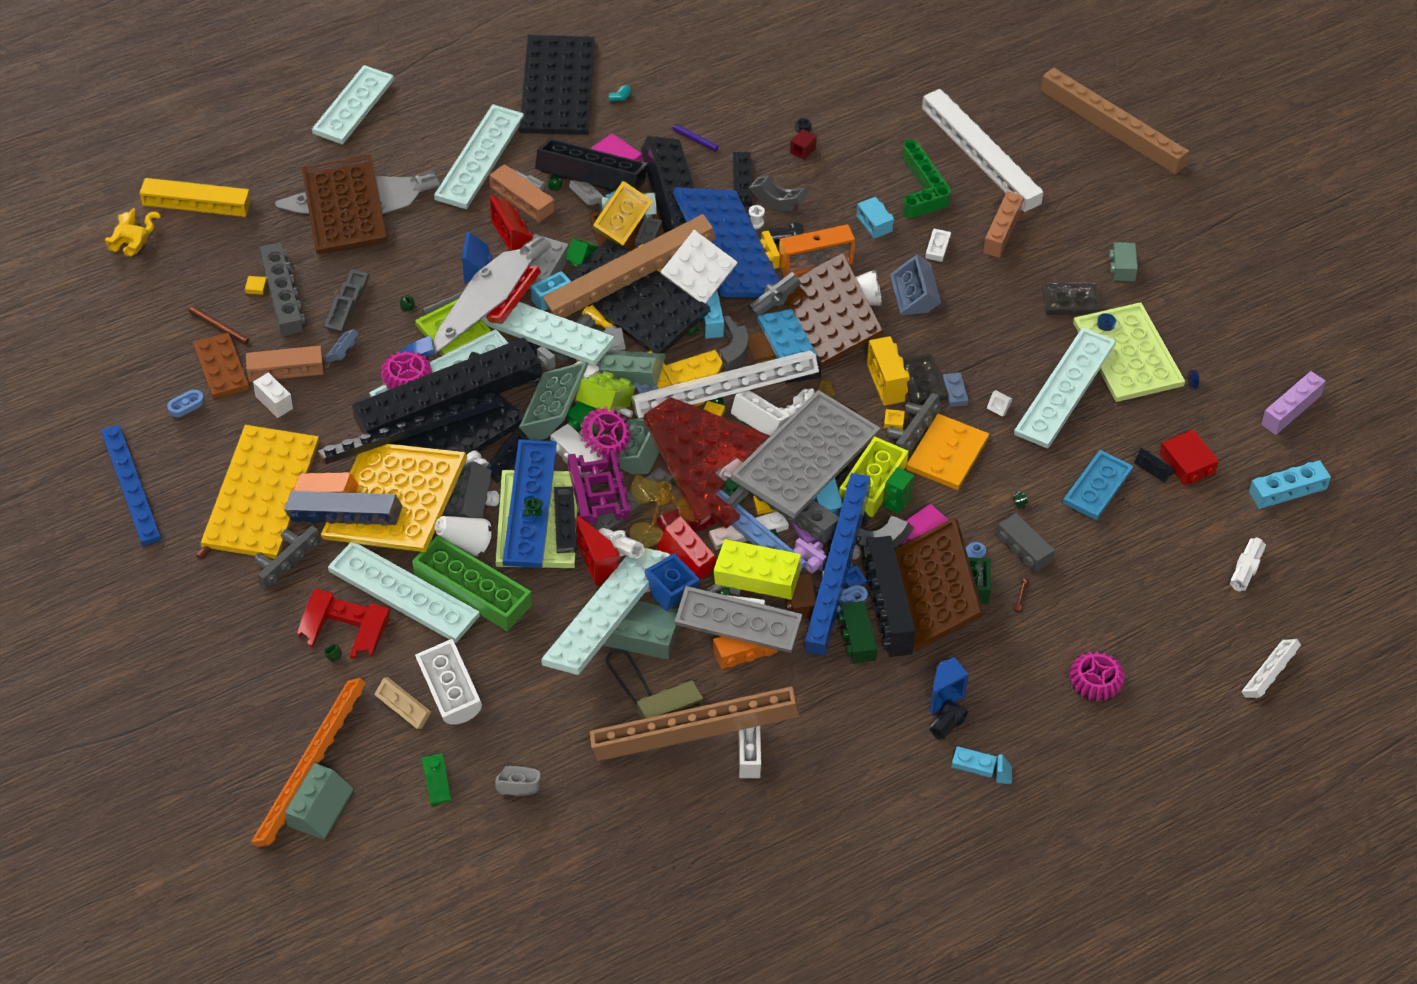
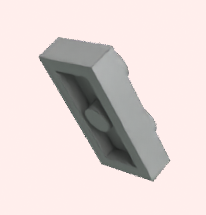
M576 180L570 181L569 187L587 205L599 204V198H604L590 183L578 182Z

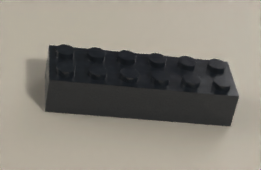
M549 138L537 149L535 169L540 170L542 173L557 174L561 178L568 177L578 182H588L592 186H603L608 190H617L622 181L639 190L645 183L648 163Z
M892 537L868 538L867 546L864 547L865 558L863 559L864 570L868 571L867 584L872 587L870 592L872 602L875 601L876 618L879 617L880 620L878 622L880 634L883 633L884 636L882 638L883 649L887 650L889 657L911 655L913 653L915 627Z

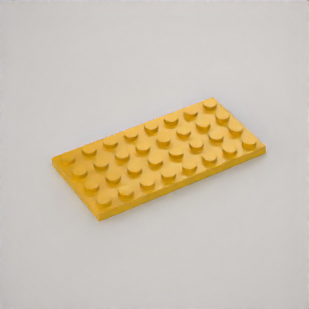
M245 425L201 540V547L208 546L211 549L252 556L262 553L270 559L278 557L284 543L281 534L285 529H289L291 519L284 511L291 491L295 489L300 474H307L309 472L319 444V436Z

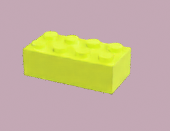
M874 436L839 489L842 504L851 473L870 476L871 489L865 511L868 516L873 517L884 501L886 481L897 467L905 469L908 450Z
M724 539L714 568L715 584L792 600L802 569L801 554Z

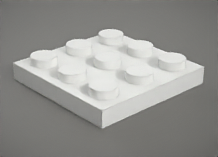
M693 230L660 273L685 293L706 304L738 262Z

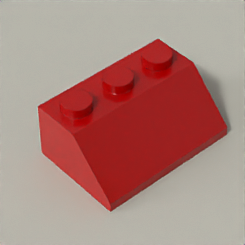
M490 195L492 224L509 251L521 249L532 240L533 235L531 231H527L524 220L519 218L517 209L513 208L509 201Z
M681 516L665 528L656 548L658 551L669 553L670 555L675 553L700 581L714 570L717 562L716 556Z

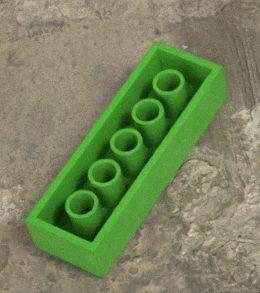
M438 535L430 542L426 552H420L412 560L415 576L478 610L482 617L507 632L532 606L530 590Z

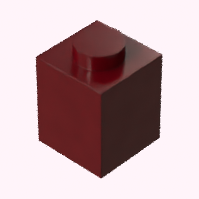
M802 129L791 140L790 153L805 160L816 149L817 136Z

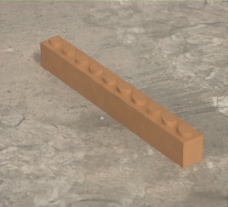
M1054 67L1043 75L1040 90L1170 172L1176 174L1186 166L1189 151Z
M702 214L543 296L545 305L551 314L566 318L578 310L665 266L693 230L710 242L714 241L716 237L713 227Z
M787 687L590 731L591 747L596 760L601 761L800 717L793 687Z

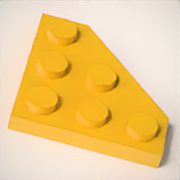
M716 350L668 364L666 367L675 383L680 384L718 374L723 367V362ZM704 402L688 405L685 408L689 409L704 404Z

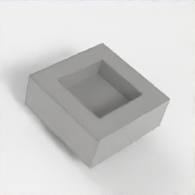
M542 345L537 349V357L541 362V366L551 371L555 368V355Z

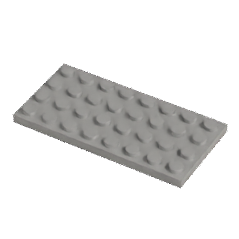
M818 390L731 474V480L794 519L871 442L873 437L879 434L880 427Z

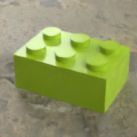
M604 371L603 373L582 378L575 400L595 408H600L601 410L607 407L608 412L612 408L618 411L630 407L631 396L634 394L636 385L631 384V381L628 379H618L614 377V374Z

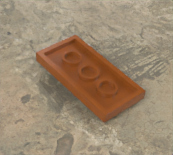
M229 332L193 342L194 350L213 399L249 390L247 379Z

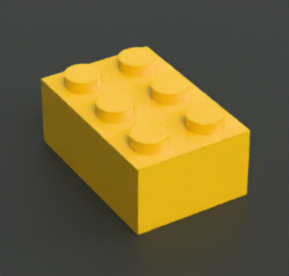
M622 181L593 224L592 229L605 238L624 246L653 201Z
M891 336L869 340L867 367L883 406L905 402V396L908 393L907 381H909V373L904 369L902 357L898 355L897 344L893 343Z

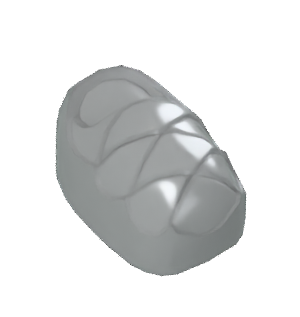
M506 766L495 779L496 791L500 795H533L539 790L540 771L526 767Z

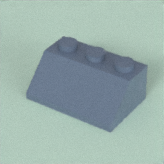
M915 255L890 274L901 315L928 313L941 304L931 263L919 255Z

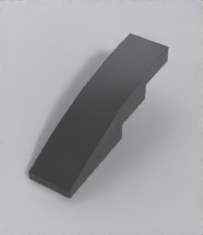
M351 269L347 281L343 282L339 295L336 294L324 325L325 328L339 332L344 330L363 294L369 279L368 273Z

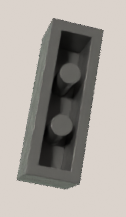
M1017 513L998 524L997 537L1000 542L1005 543L1011 552L1017 555L1035 573L1053 562L1055 549Z

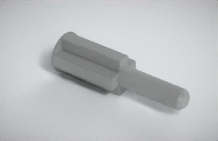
M515 170L516 173L525 177L534 186L539 187L541 191L545 189V182Z

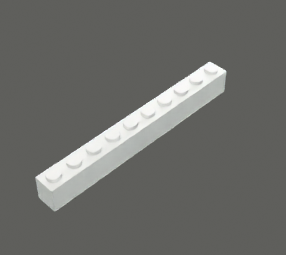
M938 89L923 96L922 109L1005 193L1009 191L1024 196L1022 205L1024 212L1041 205L1042 189L947 94Z
M809 350L633 395L631 400L635 415L638 418L817 373L819 369L815 353Z

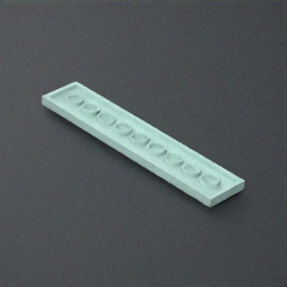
M644 547L640 558L635 559L626 556L543 656L542 665L579 675L649 588V581L644 573L645 569L667 558L670 554Z

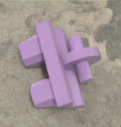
M800 538L797 539L793 551L801 554V558L807 561L806 570L814 573L816 570L822 572L825 569L824 564L827 556H825V552L822 550L823 544L819 541L815 544L811 542L806 543Z

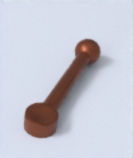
M1028 578L1021 580L1022 588L1018 602L1014 606L1016 613L1022 611L1021 603L1026 585L1029 583Z

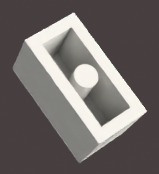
M269 373L253 381L255 397L277 418L293 409L291 394Z

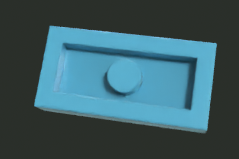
M957 746L951 767L992 778L997 757Z

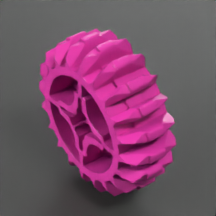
M404 350L403 353L397 351L396 355L390 354V357L385 359L381 367L382 381L388 390L432 373L429 360L425 356H421L419 352L414 354L413 350L409 353Z
M604 407L602 410L597 408L595 412L590 411L589 416H585V422L581 424V428H583L580 431V434L583 435L581 442H587L585 448H591L590 454L596 451L597 457H600L603 452L606 451V455H609L610 449H614L615 455L616 453L620 455L623 452L622 449L625 450L628 447L627 443L631 440L628 436L631 435L632 431L627 430L630 424L624 423L627 419L626 417H620L621 412L615 414L614 408L608 412L607 407ZM593 424L595 425V430L597 431V435L595 437L592 432ZM615 429L619 432V441L616 440ZM609 430H610V432L607 433L606 435H605V434L601 435V434L603 433V431H609Z
M1088 651L1087 655L1081 654L1079 658L1074 660V664L1071 665L1069 675L1071 686L1075 687V692H1081V697L1088 696V700L1095 698L1098 702L1100 698L1104 701L1108 697L1113 699L1115 694L1118 695L1124 685L1125 675L1123 666L1119 665V660L1113 661V655L1108 657L1106 652L1099 654L1096 651L1095 654H1092Z

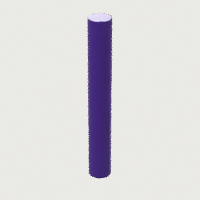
M677 124L673 126L674 131L715 152L718 150L719 145Z

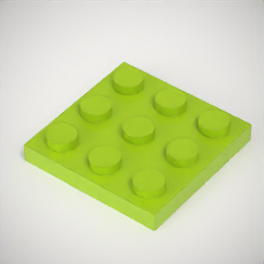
M457 300L415 320L416 326L425 337L431 336L434 342L438 329ZM480 319L441 349L439 353L443 356L491 332V330Z

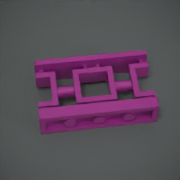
M610 449L609 455H606V451L603 452L602 460L584 462L583 455H579V458H576V454H568L567 466L579 517L589 524L590 522L597 524V515L615 513L617 521L620 518L628 521L631 505L630 502H626L627 489L626 486H622L624 481L622 470H618V467H620L619 456L615 455L614 449ZM608 462H610V466H611L613 478H612V476H611V472H610V471H609V472H603V473H600V471H599V470L608 469ZM578 466H580L581 473L592 471V474L584 475V483H582ZM608 483L609 491L592 493L590 484ZM616 492L618 495L621 509H619L618 502L607 504V501L615 500ZM586 497L588 499L589 504L599 502L600 504L597 506H591V514H589Z

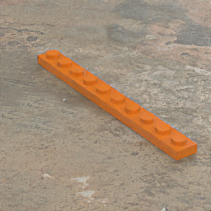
M361 678L347 681L251 841L256 847L268 846L274 842L275 835L286 822V809L313 764H318L324 758V753L328 746L333 743L335 734L343 726V721L347 714L352 711L356 699L362 694V689L366 682Z

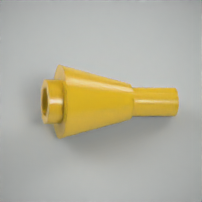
M594 305L587 306L582 312V315H590L595 320L596 325L604 328L614 326L605 320Z

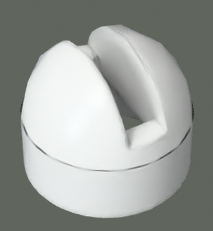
M487 492V501L485 503L487 506L498 505L500 500L498 492Z

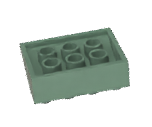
M587 361L543 372L519 426L530 440L547 439L565 420L588 367Z
M638 601L603 646L669 660L679 626L675 625L678 609L671 608L666 611L661 605Z

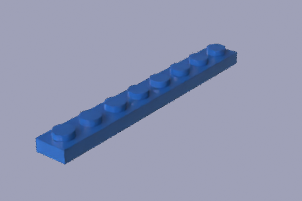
M120 425L101 429L141 545L145 546L161 541Z

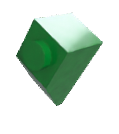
M572 239L565 259L571 261L570 264L577 267L599 246L586 240Z
M437 754L422 757L423 773L430 806L451 802L443 755Z

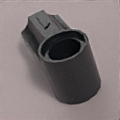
M792 223L788 228L769 229L774 243L779 244L782 238L804 234V229L801 223Z
M949 700L942 709L941 715L930 726V732L938 740H944L956 725L960 726L964 722L968 711L952 700Z

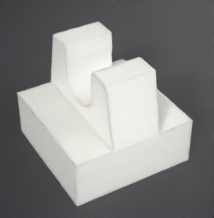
M994 391L987 409L1004 416L1010 407L1012 398Z

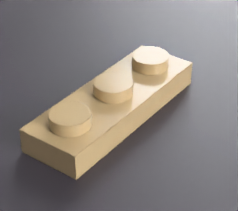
M388 677L383 678L374 694L416 729L423 728L431 713L430 710Z

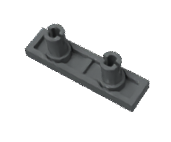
M932 393L924 405L915 404L910 401L907 402L905 412L916 416L905 430L890 426L887 431L888 438L898 440L896 446L908 450V453L913 450L915 443L922 437L925 429L931 425L933 418L941 410L939 395Z
M311 526L301 536L287 528L282 532L281 537L290 546L272 561L262 553H258L255 556L254 563L263 569L258 574L261 588L267 590L271 585H274L311 548L317 546L319 542L317 528Z

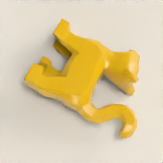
M135 208L131 209L130 212L119 214V224L114 228L112 237L105 239L108 250L117 252L123 243H127L129 245L124 247V255L132 257L134 254H137L143 245L147 243L148 237L154 229V224L151 220L160 219L161 215L157 212L148 213L144 220L147 227L144 228L136 226L139 222L135 217Z

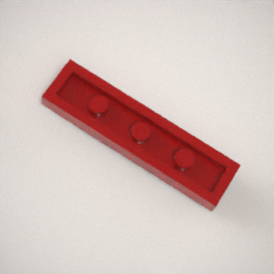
M528 266L509 297L486 316L489 322L503 324L509 314L541 273L538 266Z

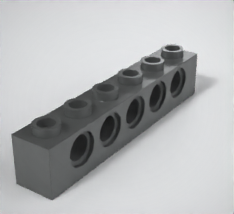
M281 243L260 246L261 260L281 337L302 333V325L305 324L304 314L299 313L302 311L300 300L296 301V298H298L297 288L292 287L295 285L293 274L289 275L291 273L290 263L285 261L288 260L287 251L282 249Z
M749 492L750 494L755 496L759 501L763 500L757 495L753 494L752 492ZM812 500L794 519L764 501L772 510L779 512L787 520L792 521L800 529L805 530L825 544L834 537L839 517L815 500Z

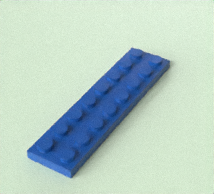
M522 439L518 441L503 566L543 567L557 441ZM530 498L541 500L543 502L541 507L543 514L539 517L536 515L525 516L523 514L525 510L524 502Z

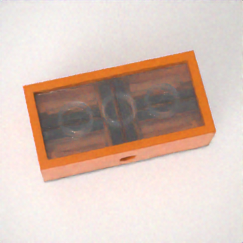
M849 225L780 239V269L784 277L791 272L796 276H801L841 253L844 254L849 265L853 264L855 238Z

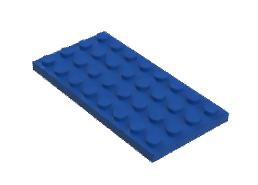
M675 187L673 194L686 222L703 214L713 227L716 237L711 243L738 262L718 288L722 297L759 298L764 294V289L767 285L777 284L780 281L771 261H769L768 256L765 254L766 251L736 190Z

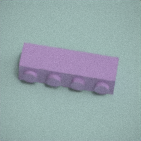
M1310 371L1265 410L1261 425L1277 435L1322 395L1326 381Z

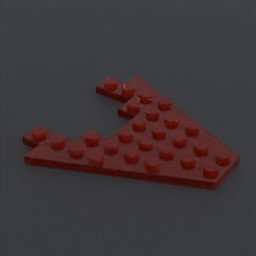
M672 397L645 413L643 420L697 524L700 526L710 518H714L727 529L737 522L741 514L716 494L726 485V482L716 472L736 458L744 462L770 435Z

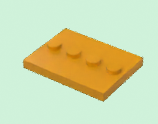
M937 414L908 461L906 470L959 490L989 439V433Z

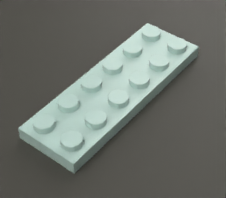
M364 65L312 128V133L344 144L392 84L394 76Z

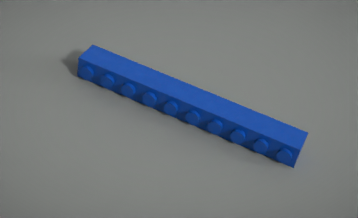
M855 473L850 475L805 639L806 653L822 656L827 654L871 489L870 476Z

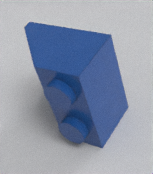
M466 232L462 263L464 283H469L475 273L492 261V253H489V246L472 233Z
M675 553L645 569L644 572L649 581L653 598L666 611L681 603L686 586L697 589L700 579Z
M955 657L944 660L937 666L929 711L931 715L942 710L949 700L957 702L965 697L969 674Z

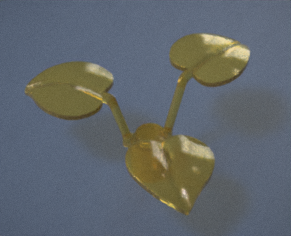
M637 474L631 486L633 499L643 504L651 500H657L652 524L650 525L646 522L635 523L630 528V538L642 543L644 547L657 544L661 540L663 533L660 528L654 527L660 504H667L670 499H672L675 508L679 509V516L688 521L702 519L712 510L713 505L694 497L680 498L677 503L675 493H671L672 486L669 482H656Z

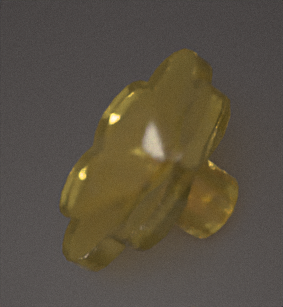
M825 379L821 380L819 389L816 392L819 390L833 399L835 391L832 388L831 382Z

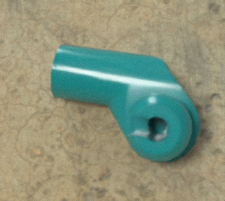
M623 85L617 93H609V102L625 101L631 93V88L628 85Z

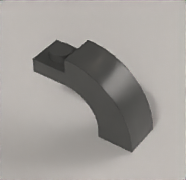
M770 175L757 177L749 187L750 191L762 203L775 210L784 212L792 211L796 205L803 203L804 198L809 193L806 187L793 190L782 188Z
M729 315L723 317L724 333L731 343L727 347L720 349V359L726 372L738 369L744 363L748 352V333L745 326L738 327L737 323Z
M891 515L888 523L879 530L867 531L860 528L857 542L864 548L867 546L868 538L891 536L895 548L910 536L915 527L909 522Z

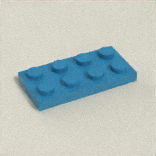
M792 309L758 316L757 322L777 359L810 350L815 353L817 360V354Z
M1099 450L1065 496L1063 504L1097 521L1133 471V466Z

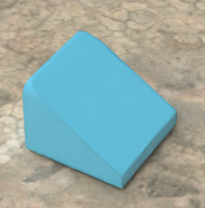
M999 754L996 764V782L1012 784V766L1002 754Z

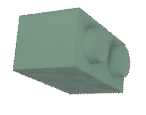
M1114 242L1113 249L1109 250V260H1112L1110 263V273H1113V280L1135 281L1138 270L1135 243Z

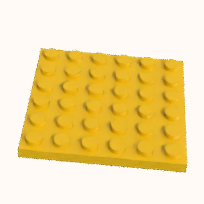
M386 444L359 453L350 470V473L359 484L356 493L396 494L403 505L397 524L383 526L380 524H331L326 522L321 537L324 540L426 552L435 532V522L442 516L466 462V453Z

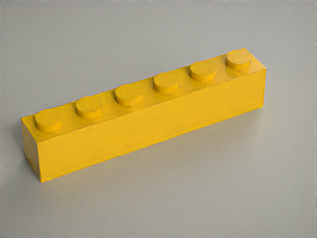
M145 178L140 190L143 206L246 217L251 203L249 189Z

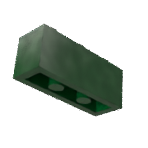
M865 602L841 604L840 612L837 613L838 623L843 626L841 632L843 640L847 641V656H851L852 664L876 661L878 649Z

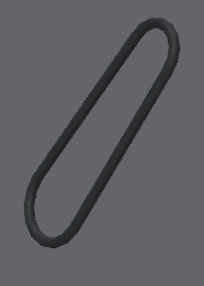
M613 650L606 657L607 666L637 706V701L609 663V657L617 652L626 654L648 695L652 696L631 655L624 650Z

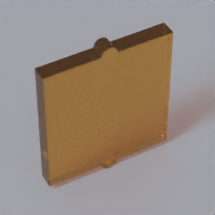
M758 332L748 336V348L754 362L776 358L764 333Z

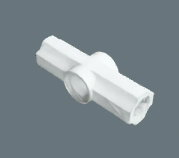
M605 528L598 530L611 540L614 548L617 547L620 556L626 555L635 559L642 556L643 544L628 538L623 530L612 531Z
M1250 539L1244 553H1241L1236 565V571L1230 582L1234 590L1239 592L1246 591L1252 576H1255L1260 564V558L1266 547L1262 539Z

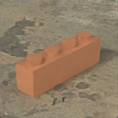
M504 164L489 175L490 188L537 222H541L554 212V199L541 191L539 187L530 183L525 177L520 176L514 169Z
M1009 191L1006 192L985 237L983 253L998 258L1001 257L1022 211L1024 196Z
M321 346L246 353L249 382H253L267 373L275 379L324 375Z

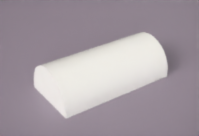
M453 639L415 655L442 718L446 723L461 724L469 721L479 713L482 703Z

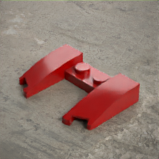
M314 589L300 622L297 637L299 638L303 633L309 638L307 645L313 648L326 619L329 618L360 627L350 653V658L356 659L357 652L369 650V656L372 657L390 620V610L387 607L370 603L369 607L339 600L334 598L333 593Z

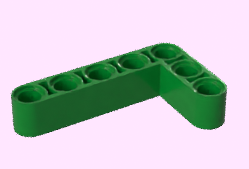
M913 139L906 140L903 144L902 159L924 190L905 196L903 215L907 218H915L948 207L951 194L950 187L919 143Z

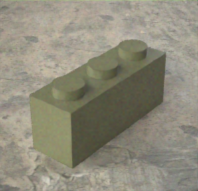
M693 680L687 683L683 682L676 687L662 690L655 695L646 696L637 701V714L640 720L701 707L703 706V698Z

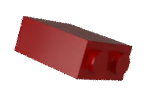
M1194 429L1166 440L1161 444L1159 455L1165 463L1173 466V469H1175L1174 474L1184 486L1196 483L1200 479L1210 477L1216 473L1219 460Z

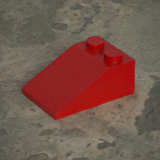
M576 517V542L595 586L603 584L619 566L617 559H620L617 547H613L611 540L581 517Z

